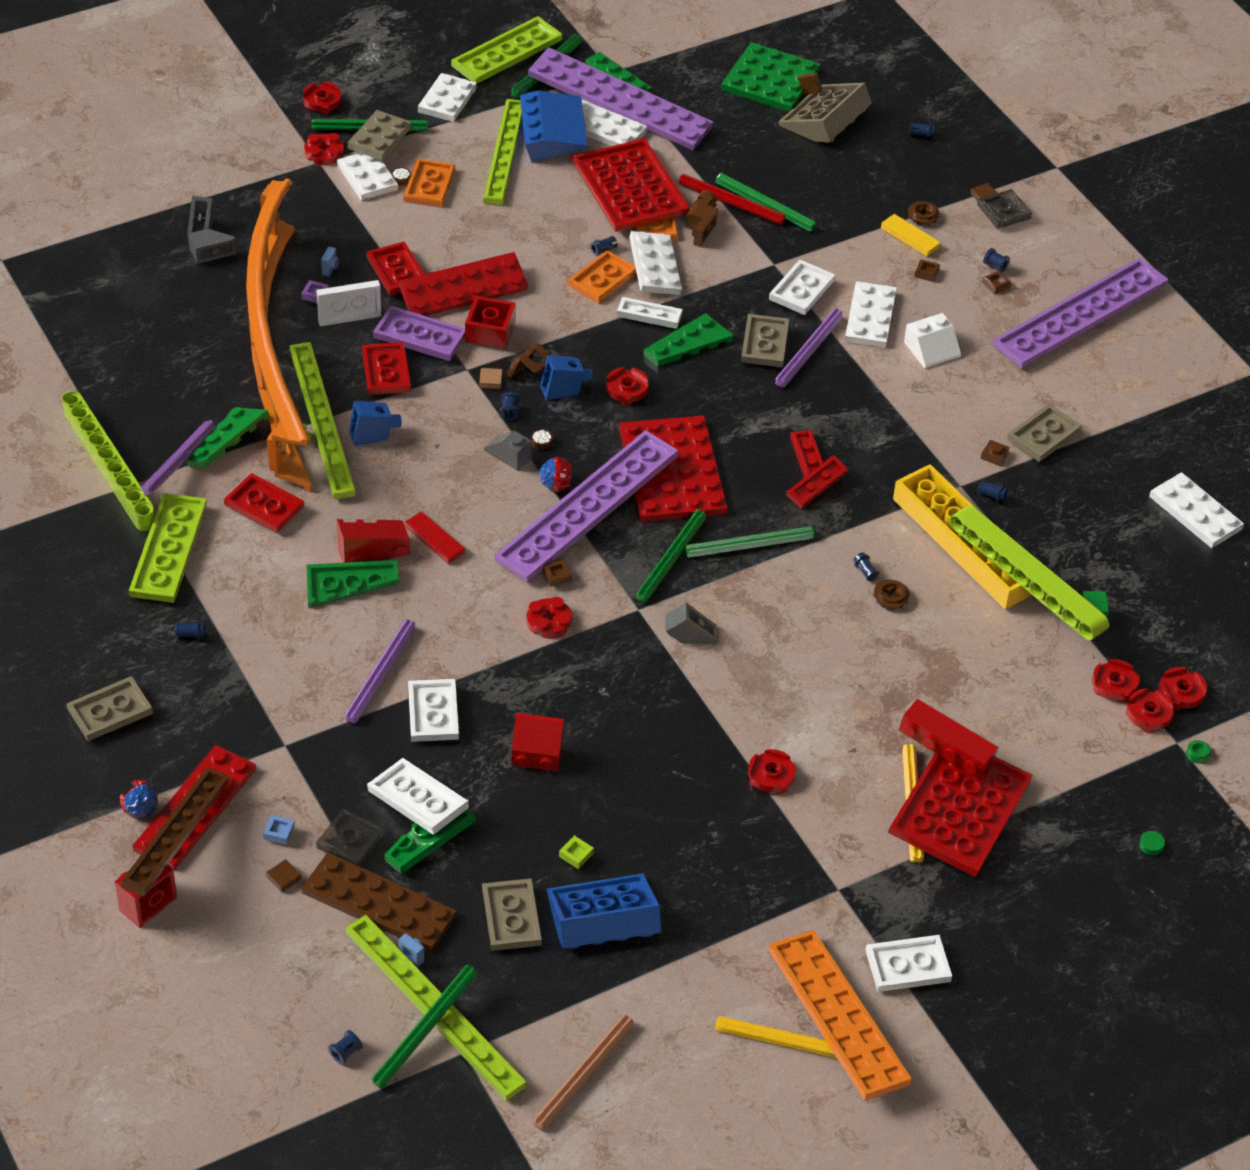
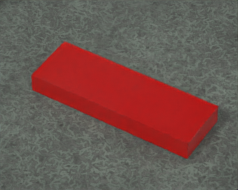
M812 430L791 432L790 439L804 478L823 463Z
M833 455L789 489L786 495L800 509H803L846 475L849 469Z
M422 511L405 521V528L447 564L465 554V548Z

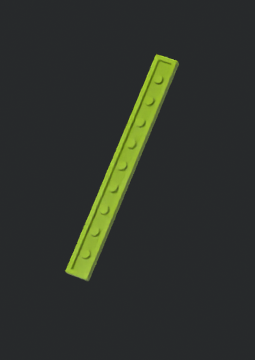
M311 342L290 345V353L333 499L354 497L355 488Z
M367 915L346 927V934L412 1004L425 1015L442 993ZM452 1005L436 1024L435 1028L505 1101H508L526 1088V1081Z

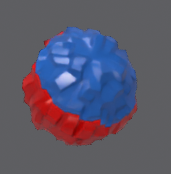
M550 458L540 468L541 483L550 491L556 493L570 487L571 463L567 462L564 458Z
M135 780L132 782L135 787L129 790L126 795L123 793L120 795L122 810L132 818L150 817L158 805L157 791L147 781Z

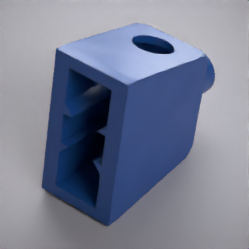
M550 355L546 359L540 387L546 400L576 395L580 392L582 382L592 381L593 373L591 369H583L580 360L576 357Z
M354 401L349 434L354 446L385 441L389 437L390 428L401 427V415H391L386 403Z

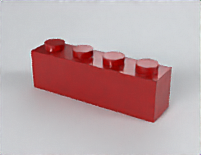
M919 699L903 715L898 729L907 737L912 738L978 779L982 777L993 763L999 748Z

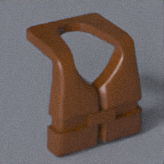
M534 343L512 362L507 376L511 379L526 366L533 373H537L545 367L547 356L551 354L540 344ZM536 351L543 358L542 363L533 361Z

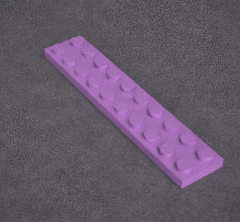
M549 47L528 70V76L570 95L581 96L584 101L647 126V130L691 150L697 147L713 127V121Z
M1139 257L995 338L993 346L1022 369L1167 286L1168 278Z
M645 430L494 555L495 561L528 583L543 570V565L552 563L678 457V450Z

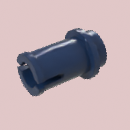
M911 123L910 135L927 136V139H929V137L934 135L935 126L931 125V123L929 125Z
M614 236L600 241L596 239L591 243V251L595 255H601L606 250L617 248L618 243L613 244L617 240Z
M982 481L978 493L995 498L999 502L1006 499L1008 489L1004 485L997 486Z
M861 552L854 557V566L861 570L867 581H872L878 577L879 571L871 563L868 554Z
M200 621L196 623H176L175 635L177 638L196 637L200 639L205 637V623Z

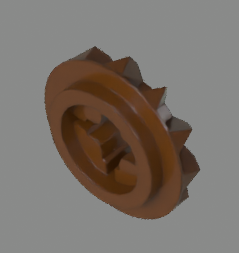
M915 202L908 208V218L912 219L913 223L918 222L920 225L927 224L929 226L931 223H936L939 218V209L929 202Z
M884 580L875 586L873 597L876 598L877 604L883 605V608L888 606L894 610L895 607L902 608L904 604H908L910 592L907 586L899 581ZM893 592H895V596H893L892 598H888V595H891V593L893 594Z

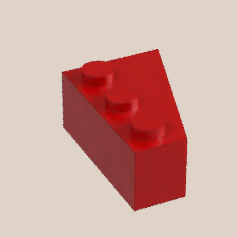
M336 519L338 551L343 563L382 561L410 554V538L403 520H376L375 523H366L363 519H356V522H344L343 519Z

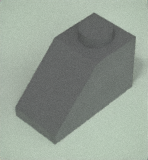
M211 229L188 234L189 248L197 264L236 254L234 236Z
M516 431L497 436L484 447V451L513 469L519 470L531 459V440Z
M684 603L666 614V632L680 643L714 644L717 642V625L688 603Z

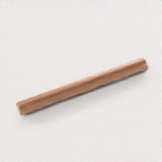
M623 1015L537 1114L533 1120V1125L543 1131L550 1125L632 1029L634 1022L632 1018Z

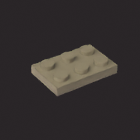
M376 110L349 140L348 149L383 161L411 129V122Z
M748 314L741 362L783 367L789 319Z
M1049 403L1009 432L1007 440L1041 462L1081 432L1082 425Z
M132 676L67 703V710L87 741L153 714L152 706Z
M532 879L482 884L491 951L541 946L542 939Z

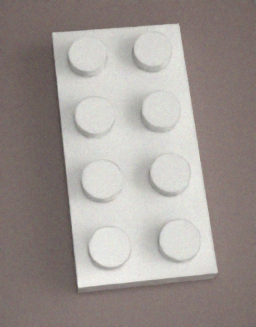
M582 100L586 136L609 146L639 140L647 132V126Z
M631 231L629 238L640 291L680 295L682 287L670 235Z
M856 281L845 342L886 348L897 287Z
M1182 472L1150 492V498L1211 548L1243 529L1244 523Z
M404 758L367 784L369 792L433 835L469 808L468 800Z

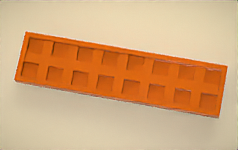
M815 930L769 944L770 954L864 1101L911 1085L912 1078Z

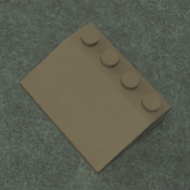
M865 83L822 85L823 90L821 93L809 94L785 115L778 124L814 142L829 143L872 104Z

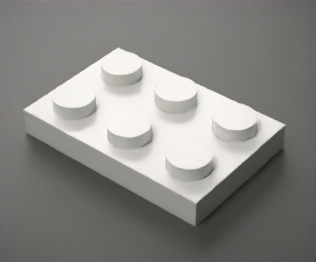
M441 73L418 105V112L454 122L476 90V82Z
M358 153L337 160L339 169L361 201L398 190L397 182L379 159Z
M799 259L771 291L769 300L805 315L834 282L835 274Z
M379 281L317 290L319 325L326 326L381 317Z
M455 679L408 681L411 742L458 740L459 729Z
M940 935L866 945L865 951L877 992L947 983L952 980V974Z

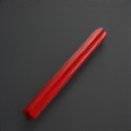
M682 174L679 178V184L699 193L705 190L710 191L716 195L719 201L776 224L783 225L786 219L783 213L686 174Z

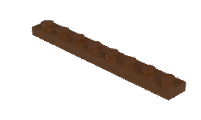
M208 767L205 769L124 876L121 888L143 897L146 895L228 784V775Z

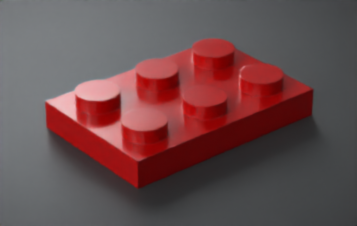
M405 241L367 251V259L389 296L401 293L398 286L399 280L424 274Z
M404 342L362 345L368 395L411 392Z
M251 473L224 498V505L278 533L304 508V500Z

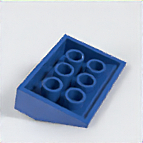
M535 91L520 95L525 146L531 163L588 148L581 96L545 91Z
M644 874L547 888V896L557 935L563 948L575 949L580 947V945H600L605 941H624L630 937H649L655 933H661L660 906Z

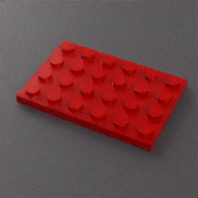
M645 138L572 155L573 164L615 232L687 215L690 210L689 205Z
M704 415L619 423L623 448L646 430L678 450V457L634 493L640 522L691 518L696 510L704 511L706 516L727 514V505Z
M935 753L892 822L888 833L976 877L1033 775L995 757L990 767L978 779Z

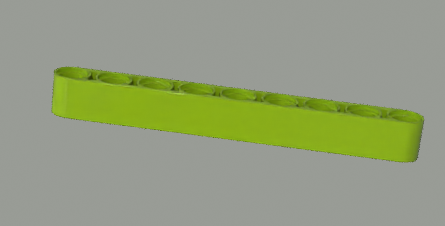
M76 391L64 393L62 404L67 421L136 528L141 531H149L155 517L152 503L144 495L141 486L81 394Z
M968 505L950 517V524L958 534L1083 638L1090 641L1109 628V621L1101 611L976 508Z

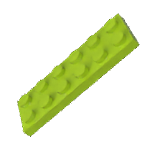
M537 16L452 59L451 66L470 81L478 84L562 41V33Z
M169 493L162 494L129 589L130 597L175 602L207 507V498Z

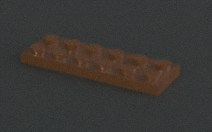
M328 852L302 886V894L357 919L367 915L379 929L399 938L406 933L411 938L418 939L424 946V949L431 953L457 917V910Z

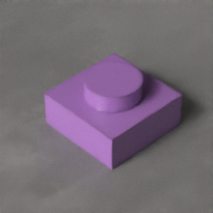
M309 280L301 293L302 299L317 303V290L329 288V285Z

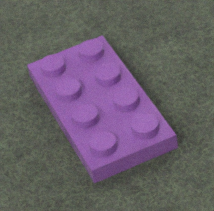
M390 306L374 329L373 338L389 343L404 342L405 348L450 361L465 339V328Z

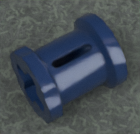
M990 248L984 256L983 263L997 268V271L1002 273L1008 267L1010 257L1007 255L1003 256L997 253L994 248Z
M506 392L501 396L502 407L500 408V416L505 420H515L519 415L517 405L520 403V399L516 393Z
M347 1030L344 1033V1037L336 1044L328 1046L330 1055L341 1065L347 1061L346 1058L355 1050L359 1051L363 1048L361 1040L351 1030Z

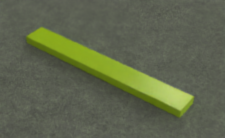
M506 99L483 204L500 206L504 204L522 124L520 100Z

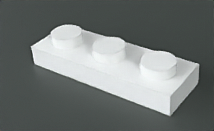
M622 297L617 309V317L677 329L682 317V309Z

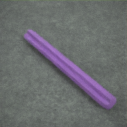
M833 309L776 377L775 384L784 388L843 318L841 310Z
M205 421L141 487L145 496L153 495L193 451L205 441V438L216 429L213 421Z
M407 619L399 628L345 713V720L354 724L358 721L416 629L414 621Z

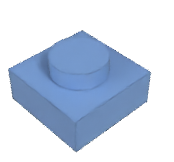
M328 247L321 259L322 275L330 277L333 270L337 269L339 258L336 257V248Z
M271 815L263 833L264 840L287 845L295 827V820Z
M405 933L399 938V950L418 968L424 962V946L418 939H413Z

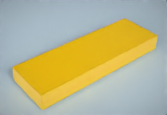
M895 214L881 223V229L925 256H929L940 248V241Z

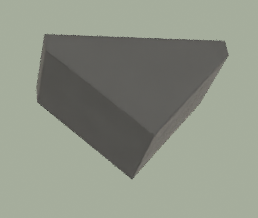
M192 196L188 234L204 229L212 230L215 221L213 198Z

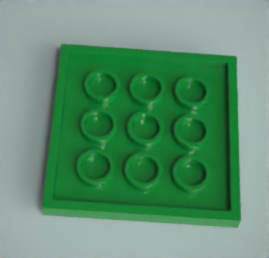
M751 42L721 83V90L790 112L803 95V88H801L798 77L803 74L818 73L820 64Z

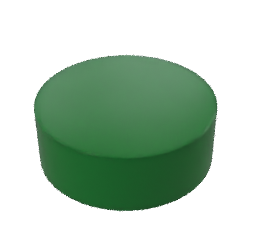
M1200 740L1190 742L1186 750L1187 758L1197 764L1207 762L1211 754L1210 746Z
M1147 831L1142 834L1139 847L1145 854L1158 855L1163 851L1165 840L1158 832Z

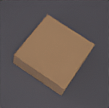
M481 368L479 388L501 389L502 369Z

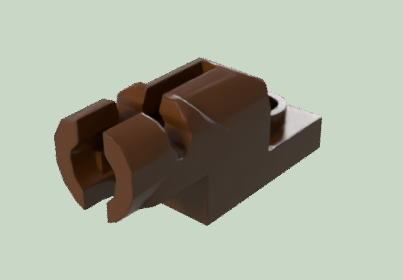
M707 190L700 193L687 213V227L692 229V236H694L693 245L698 247L703 245L717 224L718 208L716 206L718 204L716 202L718 198L714 193Z

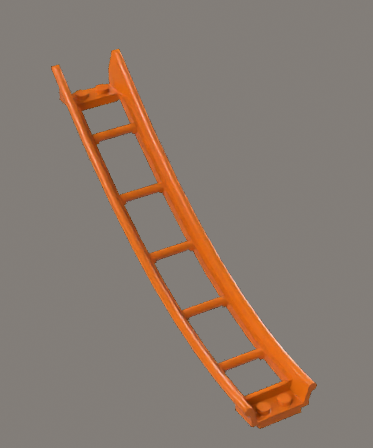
M285 179V181L272 180L260 196L261 211L252 235L248 256L246 288L252 360L264 410H268L271 416L268 419L271 433L267 438L269 470L275 472V477L294 482L304 487L306 491L311 492L312 483L295 444L308 446L310 439L284 381L268 324V305L273 278L284 249L295 232L293 226L279 220L280 212L278 211L284 196L292 185V181L290 179Z

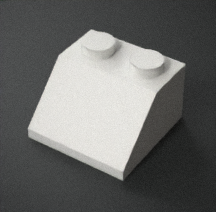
M943 313L907 324L904 343L925 369L961 357L954 327Z

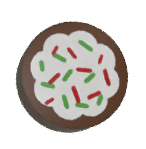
M398 167L391 172V175L397 184L402 186L408 184L411 171L404 167Z
M539 429L532 433L531 444L534 448L545 450L552 446L553 436L548 430Z

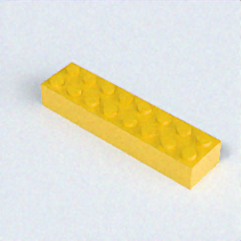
M931 464L896 481L893 500L1005 610L1032 596V594L952 528L950 517L966 506L973 505Z

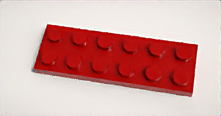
M515 252L399 280L398 283L408 311L423 316L471 305L475 296L494 299L526 291L529 287Z
M215 745L132 845L133 851L140 855L143 853L207 767L228 775V784L168 865L175 871L256 771V764Z

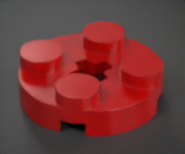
M322 82V85L312 83L303 91L304 107L320 112L322 115L330 114L331 110L336 109L342 102L339 87L330 82Z
M335 133L311 134L304 145L305 157L308 160L310 158L317 165L334 164L336 159L339 157L341 159L344 155L343 142L339 139V135Z
M625 367L617 368L607 377L606 392L623 405H631L648 394V377L639 369L632 368L631 371L625 370Z
M561 597L533 601L529 604L526 614L527 627L534 634L535 632L542 634L541 637L558 638L567 632L569 626L571 627V609L564 603ZM551 616L553 620H548V618L544 617Z
M1110 659L1107 663L1102 665L1099 663L1095 667L1092 676L1093 691L1096 695L1107 699L1127 702L1130 696L1138 689L1139 675L1138 673L1136 675L1133 671L1134 667L1129 663L1118 659ZM1114 677L1118 678V682L1112 681Z
M1175 667L1167 670L1159 685V691L1166 694L1172 700L1174 710L1193 708L1202 704L1207 689L1206 681L1199 673L1194 672L1193 674L1184 667ZM1181 685L1183 688H1188V689H1187V690H1182V689L1179 688V686Z
M1140 689L1130 696L1125 713L1130 721L1142 728L1146 733H1153L1155 730L1167 727L1171 723L1174 713L1172 700L1161 691L1155 690L1154 693L1147 692L1148 689ZM1146 707H1147L1148 709H1152V708H1153V709H1155V710H1154V712H1150V711H1147V710H1146Z
M768 749L762 754L758 755L757 753L749 762L748 776L750 778V785L765 792L783 794L794 783L796 765L795 763L793 764L790 760L791 757L787 753L780 750ZM774 768L776 773H769L767 771Z

